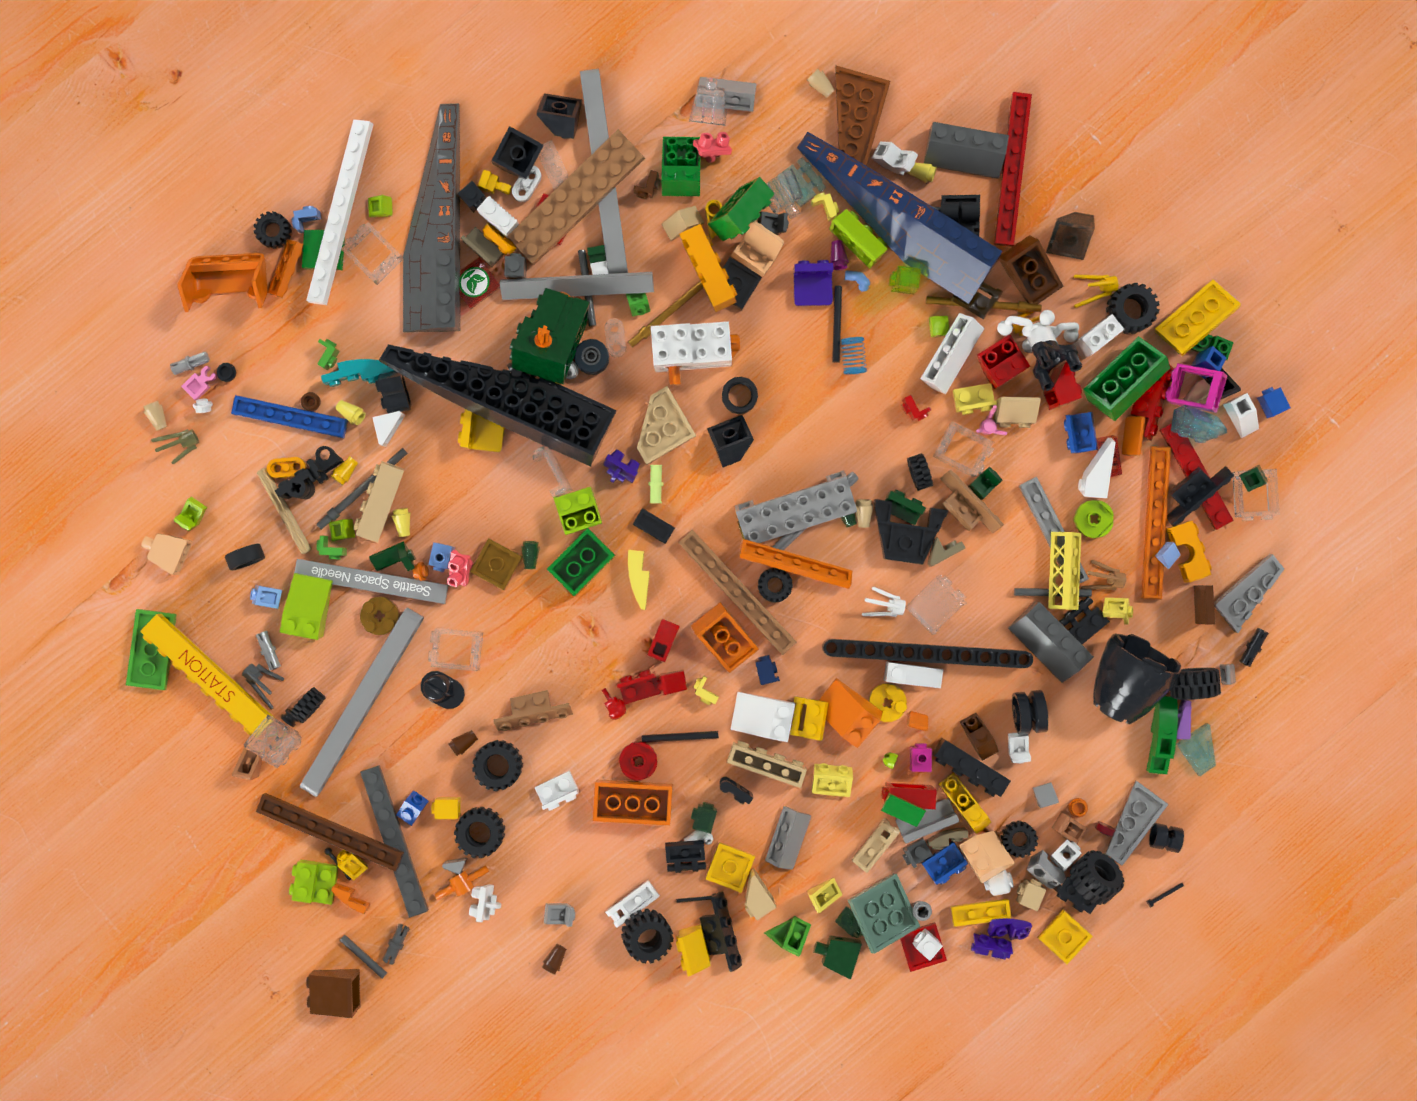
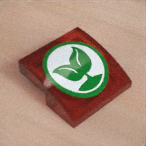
M480 257L460 271L459 294L470 309L500 288V284Z

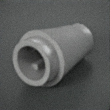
M917 901L914 903L912 912L917 920L925 921L930 918L932 909L927 902Z

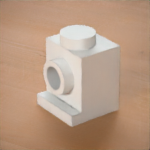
M1067 839L1051 855L1050 860L1065 872L1082 853L1079 851L1080 847L1075 842H1070ZM1063 853H1069L1070 858H1064Z

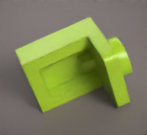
M193 497L187 499L181 514L174 518V522L183 529L190 531L200 524L207 507Z

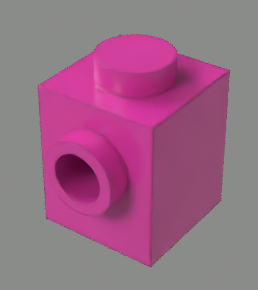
M915 743V746H910V770L912 772H932V748L927 747L926 743Z

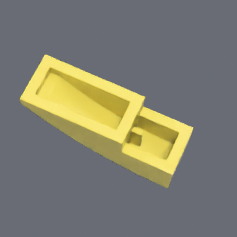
M628 550V570L631 587L640 608L645 610L650 571H642L644 551Z

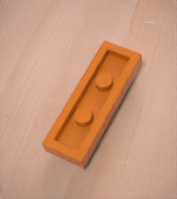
M287 240L270 284L269 294L283 298L288 290L289 280L295 272L297 259L301 256L303 244Z

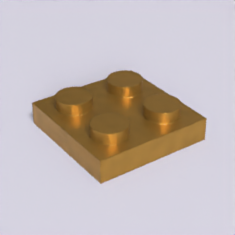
M488 538L470 572L505 590L523 556Z

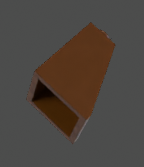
M360 969L313 970L307 977L306 986L309 988L307 1007L310 1008V1014L352 1018L360 1009Z

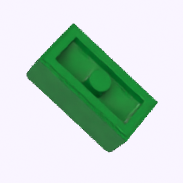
M888 793L881 811L915 827L918 826L926 812L925 809L891 793Z

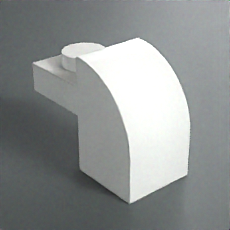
M880 141L872 159L882 167L896 174L903 175L905 172H910L913 168L918 154L914 151L901 150L892 142Z

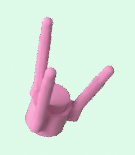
M996 405L993 406L986 420L981 422L979 429L976 430L977 433L982 432L984 435L992 433L995 435H1007L1006 431L997 430L996 422L992 420V416L997 409Z

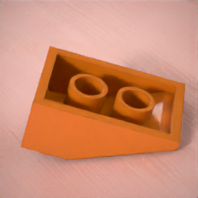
M721 602L691 625L696 636L729 673L759 650Z
M837 678L819 699V701L829 702L826 721L841 737L856 748L862 744L882 717L883 711Z

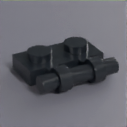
M1089 596L1084 601H1079L1078 610L1066 612L1059 621L1064 627L1068 623L1072 625L1068 631L1081 644H1084L1110 622L1107 617H1103V613L1098 607L1092 610L1089 609L1088 606L1093 603ZM1083 612L1085 616L1077 622L1075 617Z
M704 840L665 843L667 863H674L667 864L668 872L675 871V873H681V871L688 870L698 872V870L706 869V862H698L705 861Z

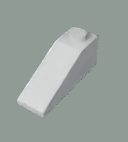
M1112 438L1106 439L1083 472L1082 479L1079 480L1078 489L1084 497L1107 498L1116 443Z
M886 661L884 681L941 688L943 669Z

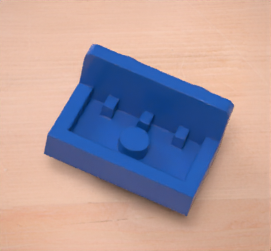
M1093 412L1066 415L1064 428L1065 431H1068L1069 439L1066 441L1068 450L1075 454L1098 450Z
M953 841L949 843V846H945L944 849L937 851L931 857L921 862L936 885L946 883L950 879L949 876L955 872L956 874L961 873L968 864Z

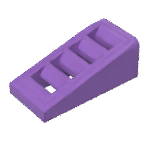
M1181 700L1178 709L1177 739H1190L1191 701Z

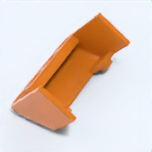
M264 254L196 256L189 259L177 284L184 311L189 312L193 302H206L211 294L247 292L249 298L257 301L258 308H262L268 293Z

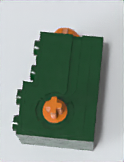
M545 288L543 295L539 294L537 310L533 309L531 317L525 316L523 323L518 324L517 338H513L510 344V350L512 351L509 360H512L513 369L563 385L574 359L576 348L588 323L590 302L576 297L572 298L566 292Z

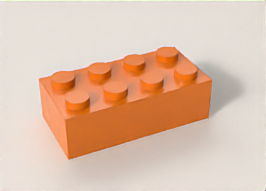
M596 779L593 821L670 826L673 784Z

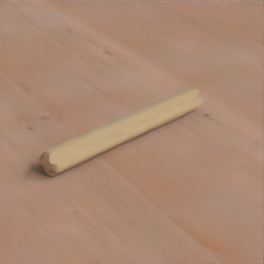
M262 468L257 472V475L299 551L302 554L309 552L311 547L284 498L278 497L275 493L278 487L273 478L268 474L267 468Z

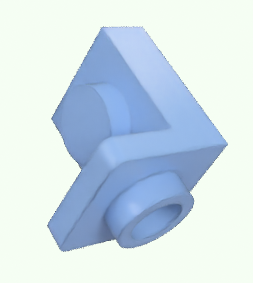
M255 585V589L252 588L250 600H252L254 605L278 609L282 590Z

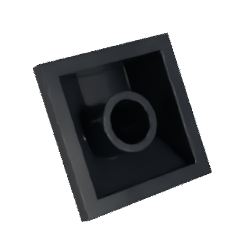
M544 93L537 110V116L555 136H560L564 139H574L578 127L582 99Z
M743 415L707 428L722 467L741 461L754 441Z

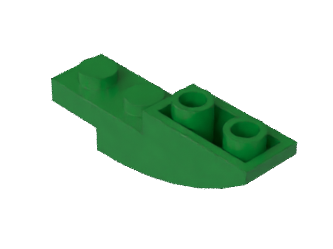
M1165 696L1155 706L1151 726L1153 737L1146 769L1149 773L1168 774L1170 759H1174L1178 728L1177 699L1171 696Z

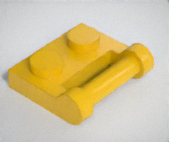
M794 696L795 708L789 735L822 741L829 702ZM803 704H806L803 730H799Z

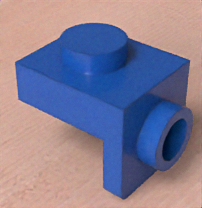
M412 791L396 816L412 826L429 801L417 792Z

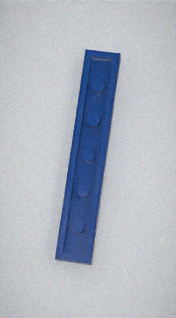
M235 395L231 411L233 415L345 438L348 420L344 418Z

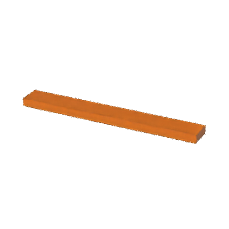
M1150 446L1141 599L1162 600L1164 565L1155 555L1164 546L1166 541L1171 447Z

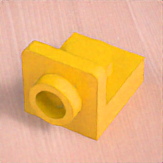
M344 849L337 856L338 867L353 881L368 869V864L358 855Z

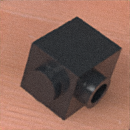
M473 181L458 192L460 198L473 213L486 199L485 195Z

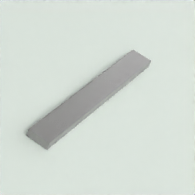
M652 272L502 279L499 282L502 300L538 298L539 294L543 295L545 288L566 292L570 297L654 292Z

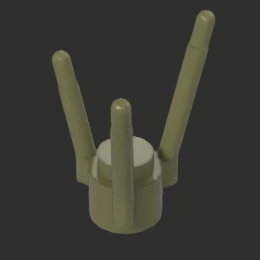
M193 429L151 439L152 442L179 437L178 440L158 447L155 451L159 452L180 443L183 448L188 447L172 461V464H175L190 451L197 449L196 444L199 443V439Z

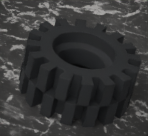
M268 211L266 215L262 213L260 215L261 218L256 219L257 224H254V228H256L254 230L255 237L269 248L276 249L277 246L281 248L283 243L286 245V240L291 238L289 233H292L288 220L274 211L272 213ZM271 223L278 224L280 228L278 235L275 237H269L266 234V228Z
M921 453L907 458L909 471L917 490L933 486L930 469L924 455Z
M777 568L768 569L761 574L758 580L759 593L770 602H781L792 592V579L784 570ZM774 577L779 578L783 584L782 589L777 593H773L768 589V581Z
M313 687L298 701L290 714L301 723H304L320 707L326 697Z
M1013 821L1010 825H1006L1007 828L1005 830L1003 829V835H1001L1002 844L1011 855L1024 858L1025 855L1030 856L1031 852L1036 850L1035 846H1038V836L1033 827L1026 822ZM1015 833H1025L1027 840L1023 846H1015L1013 844L1012 838Z

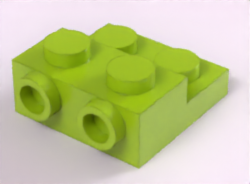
M302 859L298 861L297 865L294 864L292 869V876H295L294 884L291 883L289 888V895H292V901L332 905L335 894L331 890L337 882L339 867L334 864Z

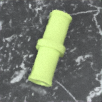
M650 465V482H648V486H650V503H662L661 494L662 486H664V482H662V465Z

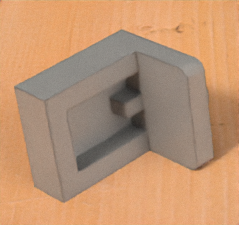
M546 903L545 924H565L568 927H572L575 920L574 907L567 903Z

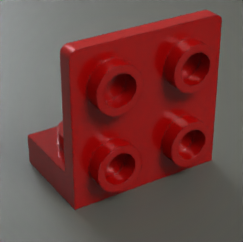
M650 669L639 672L638 676L632 678V675L619 679L620 682L616 684L617 688H620L625 704L661 694L658 688L655 671L651 672Z

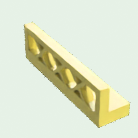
M1051 532L1048 609L1078 610L1081 533ZM1057 536H1065V544L1061 548L1057 545ZM1060 554L1064 558V564L1061 567L1056 563ZM1059 574L1063 577V583L1060 586L1056 584V577ZM1058 593L1062 596V605H1055V596Z

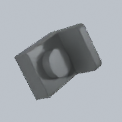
M923 837L902 848L905 852L902 855L907 865L911 864L913 868L917 867L916 864L932 856Z

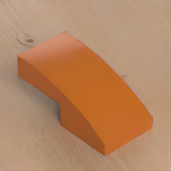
M339 883L332 887L331 891L345 905L362 914L368 911L370 903L353 897L355 889Z

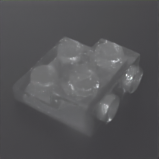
M267 715L244 743V747L278 769L280 765L287 763L291 751L297 750L300 747L302 738L298 731Z

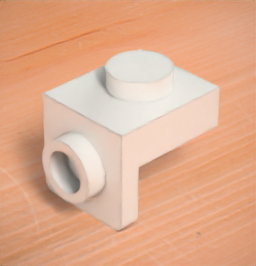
M1008 734V753L1012 763L1022 764L1031 761L1028 734Z

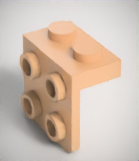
M754 221L749 225V230L745 233L743 240L731 256L763 277L774 263L784 241L778 235L766 229L762 224Z

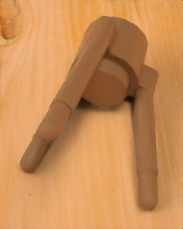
M1091 560L1092 564L1110 572L1107 575L1088 571L1087 574L1105 578L1110 585L1082 586L1081 589L1116 590L1117 587L1124 588L1126 583L1125 573H1121L1119 569H1114Z

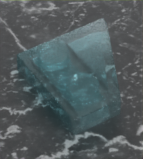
M1208 723L1192 732L1190 739H1182L1176 744L1198 776H1202L1216 766L1211 728Z

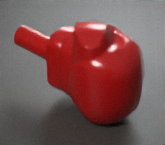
M602 689L603 694L608 700L604 704L609 711V717L614 720L621 718L626 714L625 703L621 699L617 700L616 696L611 698L607 689Z

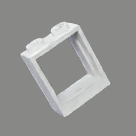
M1111 314L1072 345L1076 347L1079 356L1084 360L1097 352L1122 332L1124 328Z

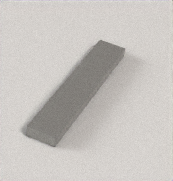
M1035 477L1019 485V488L1051 549V532L1065 531L1038 478ZM1057 536V545L1061 548L1065 544V536ZM1061 554L1057 558L1060 567L1064 564V558ZM1080 563V583L1089 578Z

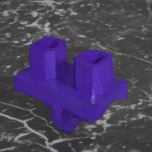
M617 449L611 455H607L603 464L609 468L606 473L612 476L610 482L614 483L617 479L623 483L626 479L633 483L640 464L632 459L628 465L622 463L624 454Z

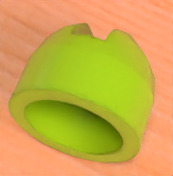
M891 752L886 753L883 758L884 765L893 769L898 755Z

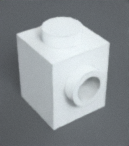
M926 929L922 932L920 931L913 941L914 947L929 961L943 947L940 941Z

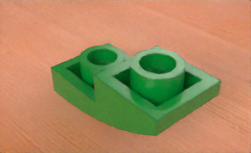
M1208 334L1191 350L1201 352L1213 346L1226 357L1225 361H1227L1234 342Z

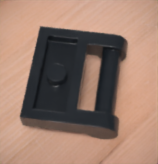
M727 776L720 779V790L722 792L734 794V799L743 805L745 802L747 804L751 803L753 800L752 792Z

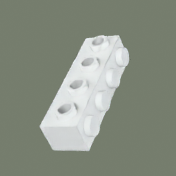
M959 313L920 379L931 389L946 394L985 328L973 317Z

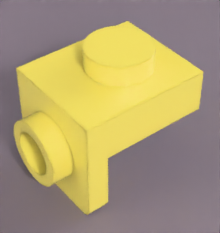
M820 193L814 196V199L811 200V206L823 204L828 222L837 217V213H839L838 205L832 201L830 193L826 195L825 193Z
M707 677L698 678L693 687L696 689L695 694L701 697L700 701L708 705L711 703L716 704L719 696L702 688Z

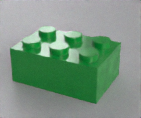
M761 177L740 186L708 223L709 227L722 241L729 238L732 240L738 234L743 235L749 230L750 227L748 225L760 217L761 214L759 212L771 204L770 199L774 196V192Z
M587 528L547 570L573 596H577L616 555Z

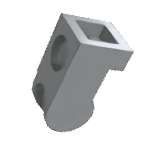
M1042 850L1031 856L1027 871L1046 887L1052 889L1064 883L1066 877L1063 870L1052 864L1047 859L1048 854Z

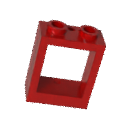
M885 782V787H882L881 796L884 802L888 793H891L923 809L936 810L937 790L932 785Z

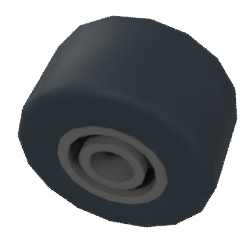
M587 339L577 346L574 359L582 372L588 375H596L603 372L608 366L609 353L602 342L596 339Z

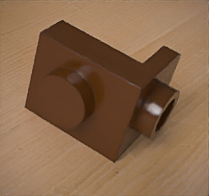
M650 170L646 188L634 185L633 190L637 197L641 199L653 198L654 191L659 189L661 182L657 171Z

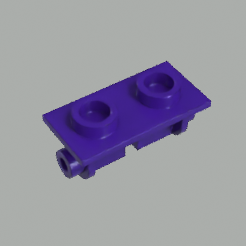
M973 934L974 943H972L971 951H974L975 954L988 956L989 950H992L991 957L1003 960L1009 959L1010 955L1013 954L1011 941L1003 938L989 937L985 934Z

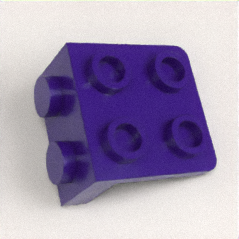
M807 260L798 261V264H794V304L796 306L831 305L833 302V263H829L828 260H819L817 263H809Z

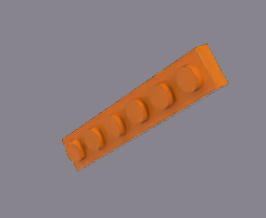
M745 539L741 543L739 558L847 589L852 584L853 570Z

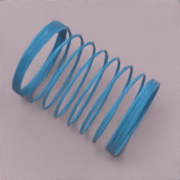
M864 337L841 339V345L863 343ZM860 345V346H847V347L856 348V347H863V345ZM861 349V350H849V351H851V352H857V351H862L863 349ZM844 355V356H842V357H852V356H851V355ZM857 358V359H845V360H842V361L865 360V359H862V358H859V359H858V358ZM860 362V363H846V364H843V365H854V364H865V363H863V362ZM864 366L843 368V374L867 372V368Z

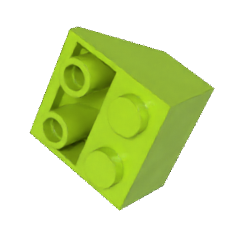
M592 487L554 498L565 535L602 524Z

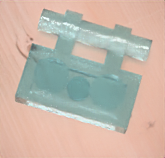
M803 157L797 161L800 166L798 170L792 164L777 176L800 208L816 195L812 190L814 187H817L820 192L826 188L822 183V178L815 174L811 169L812 165L806 162ZM806 173L811 181L809 183L802 177L803 174Z

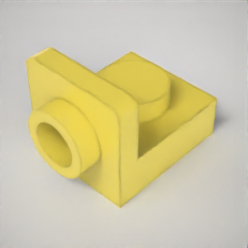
M1105 598L1103 617L1123 618L1124 624L1128 625L1129 618L1133 617V606H1130L1129 598Z

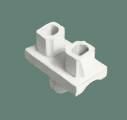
M494 885L476 886L472 889L471 895L473 898H478L479 903L478 905L472 904L470 906L469 915L475 917L476 922L489 920L490 915H495V909L501 908L502 904L496 902L497 895H493Z

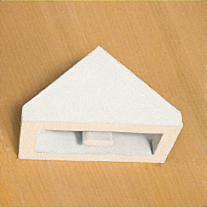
M397 411L372 417L378 443L381 446L386 447L406 416L405 414Z

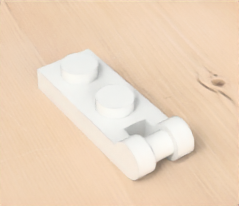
M647 880L618 903L607 909L605 913L608 917L611 916L614 920L613 924L617 928L626 919L629 920L632 913L634 915L637 914L638 910L648 906L660 895L650 881ZM619 909L624 913L621 917L617 913Z

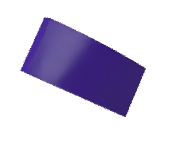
M993 919L990 921L987 932L990 937H1001L1008 934L1010 940H1022L1029 936L1032 924L1018 919Z

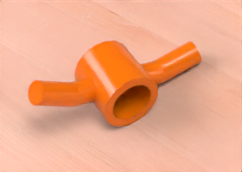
M485 865L469 875L465 870L459 875H454L448 879L451 885L436 892L435 898L439 900L453 892L456 893L457 897L467 893L474 888L473 881L489 872L488 868Z

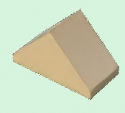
M696 206L678 210L664 221L662 226L672 241L680 237V233L696 225H702L704 221Z

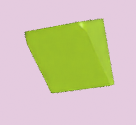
M385 195L368 198L369 217L392 216V198Z
M948 316L929 317L931 337L946 336L949 331Z
M342 519L329 523L332 541L355 537L352 519Z

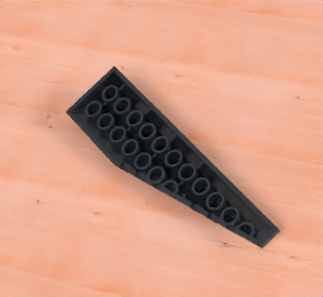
M389 344L379 359L381 363L466 410L590 467L617 411L553 381L541 377L539 379L532 378L528 374L522 373L521 377L512 376L509 370H495L491 366L463 360L458 362L451 360L449 357H435L431 353L426 352L421 354L414 352L412 349Z

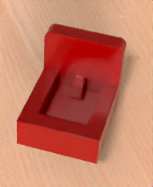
M911 395L902 400V409L906 415H910L912 420L917 418L920 421L929 416L928 412L931 411V408L928 407L919 411Z

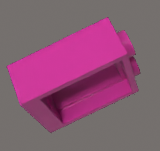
M1177 363L1176 368L1173 369L1171 379H1173L1171 387H1168L1166 392L1167 401L1174 405L1217 413L1227 375L1221 371ZM1185 373L1213 378L1206 404L1178 399Z

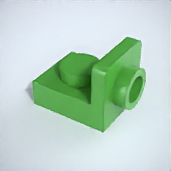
M646 293L626 294L633 317L650 312Z

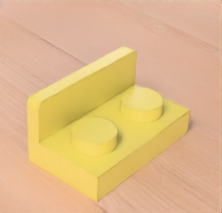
M991 383L953 390L956 413L962 412V415L972 414L975 409H981V412L990 411L994 405H997V401H994Z
M825 763L814 764L812 794L850 797L853 781L852 767L845 765L834 766Z

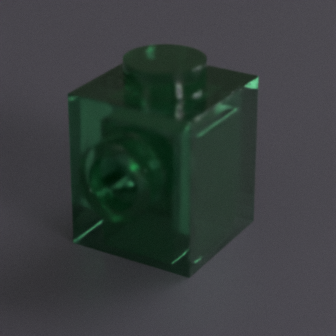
M703 802V805L698 804L697 808H693L691 819L694 820L692 829L711 834L717 809L714 808L713 804Z

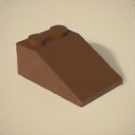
M1030 235L1004 252L999 258L1006 273L1028 304H1039L1064 287L1040 241Z

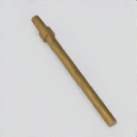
M701 281L695 284L646 327L643 326L639 329V333L628 341L630 346L633 348L641 340L647 339L651 335V326H659L703 289Z
M926 296V304L960 306L951 301L952 298ZM997 301L992 309L1016 310L1017 313H1026V311L1041 312L1042 305L1027 304L1025 301H1018V303Z

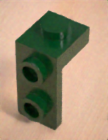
M404 541L369 556L371 563L377 571L402 561L407 571L415 569L413 562L416 560L415 555L411 549H408Z

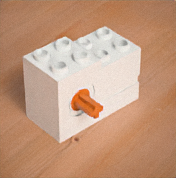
M729 321L651 326L655 372L668 371L669 385L681 384L680 370L731 367L732 358L740 351V336L738 334L730 335Z

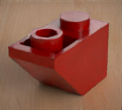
M662 619L647 655L665 662L680 626Z
M684 670L662 673L660 675L661 678L657 680L659 691H663L664 695L687 690Z

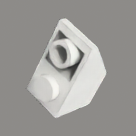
M1248 393L1223 404L1241 438L1259 429L1257 410Z

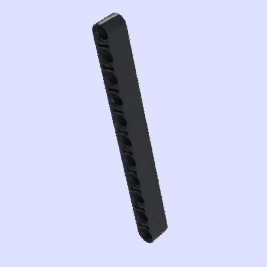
M827 639L822 644L823 652L831 657L1028 668L1033 664L1032 654L1023 650L847 639ZM830 642L836 644V650L833 653H829L826 650V646ZM850 643L855 645V651L852 654L846 653L845 650L846 646ZM871 644L874 646V653L867 655L865 647ZM892 646L893 654L891 656L884 654L885 647ZM906 647H911L913 653L910 657L906 658L903 655V650ZM929 648L932 654L929 658L925 659L922 655L923 650ZM945 649H948L951 653L950 658L947 660L942 658V652ZM967 650L970 653V657L968 660L963 661L961 653ZM983 652L989 654L986 662H982L980 659V655ZM1002 653L1008 655V660L1005 663H1001L999 660ZM1022 654H1025L1027 657V661L1024 664L1019 663V657Z

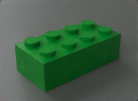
M1138 336L1083 389L1087 401L1113 421H1116L1170 369L1168 358Z

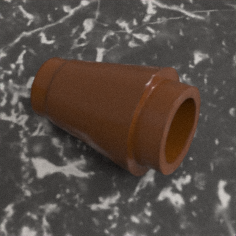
M471 730L451 739L452 741L448 744L455 755L458 756L468 750L478 738Z
M556 944L544 959L542 968L552 974L560 971L567 949Z

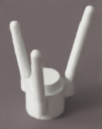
M872 587V590L891 598L889 602L869 598L864 600L872 604L887 606V611L890 612L862 613V616L896 617L897 615L904 614L905 600H900V596L892 595L876 587Z

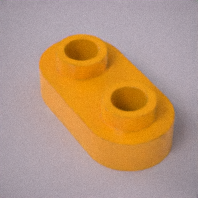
M487 223L483 228L484 237L490 242H495L498 245L499 251L507 255L516 250V245L492 224Z
M299 457L276 458L268 462L267 472L274 478L295 477L294 473L297 472L294 468L295 465L299 464L300 469L304 468V470L307 469V465ZM278 465L281 466V470L279 472L276 471V466Z

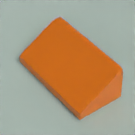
M1126 417L1122 455L1138 456L1141 454L1145 417Z

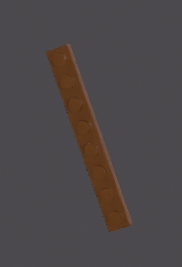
M267 793L262 794L256 810L257 813L393 871L398 870L404 855L403 851Z

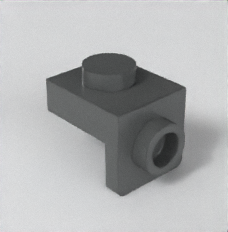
M759 212L761 215L758 218V223L762 224L766 229L776 235L787 231L789 225L787 213Z

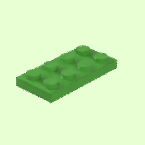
M136 609L126 679L127 686L158 690L167 689L171 659L168 656L163 657L157 651V646L145 641L140 631L156 614H162L175 626L177 614Z

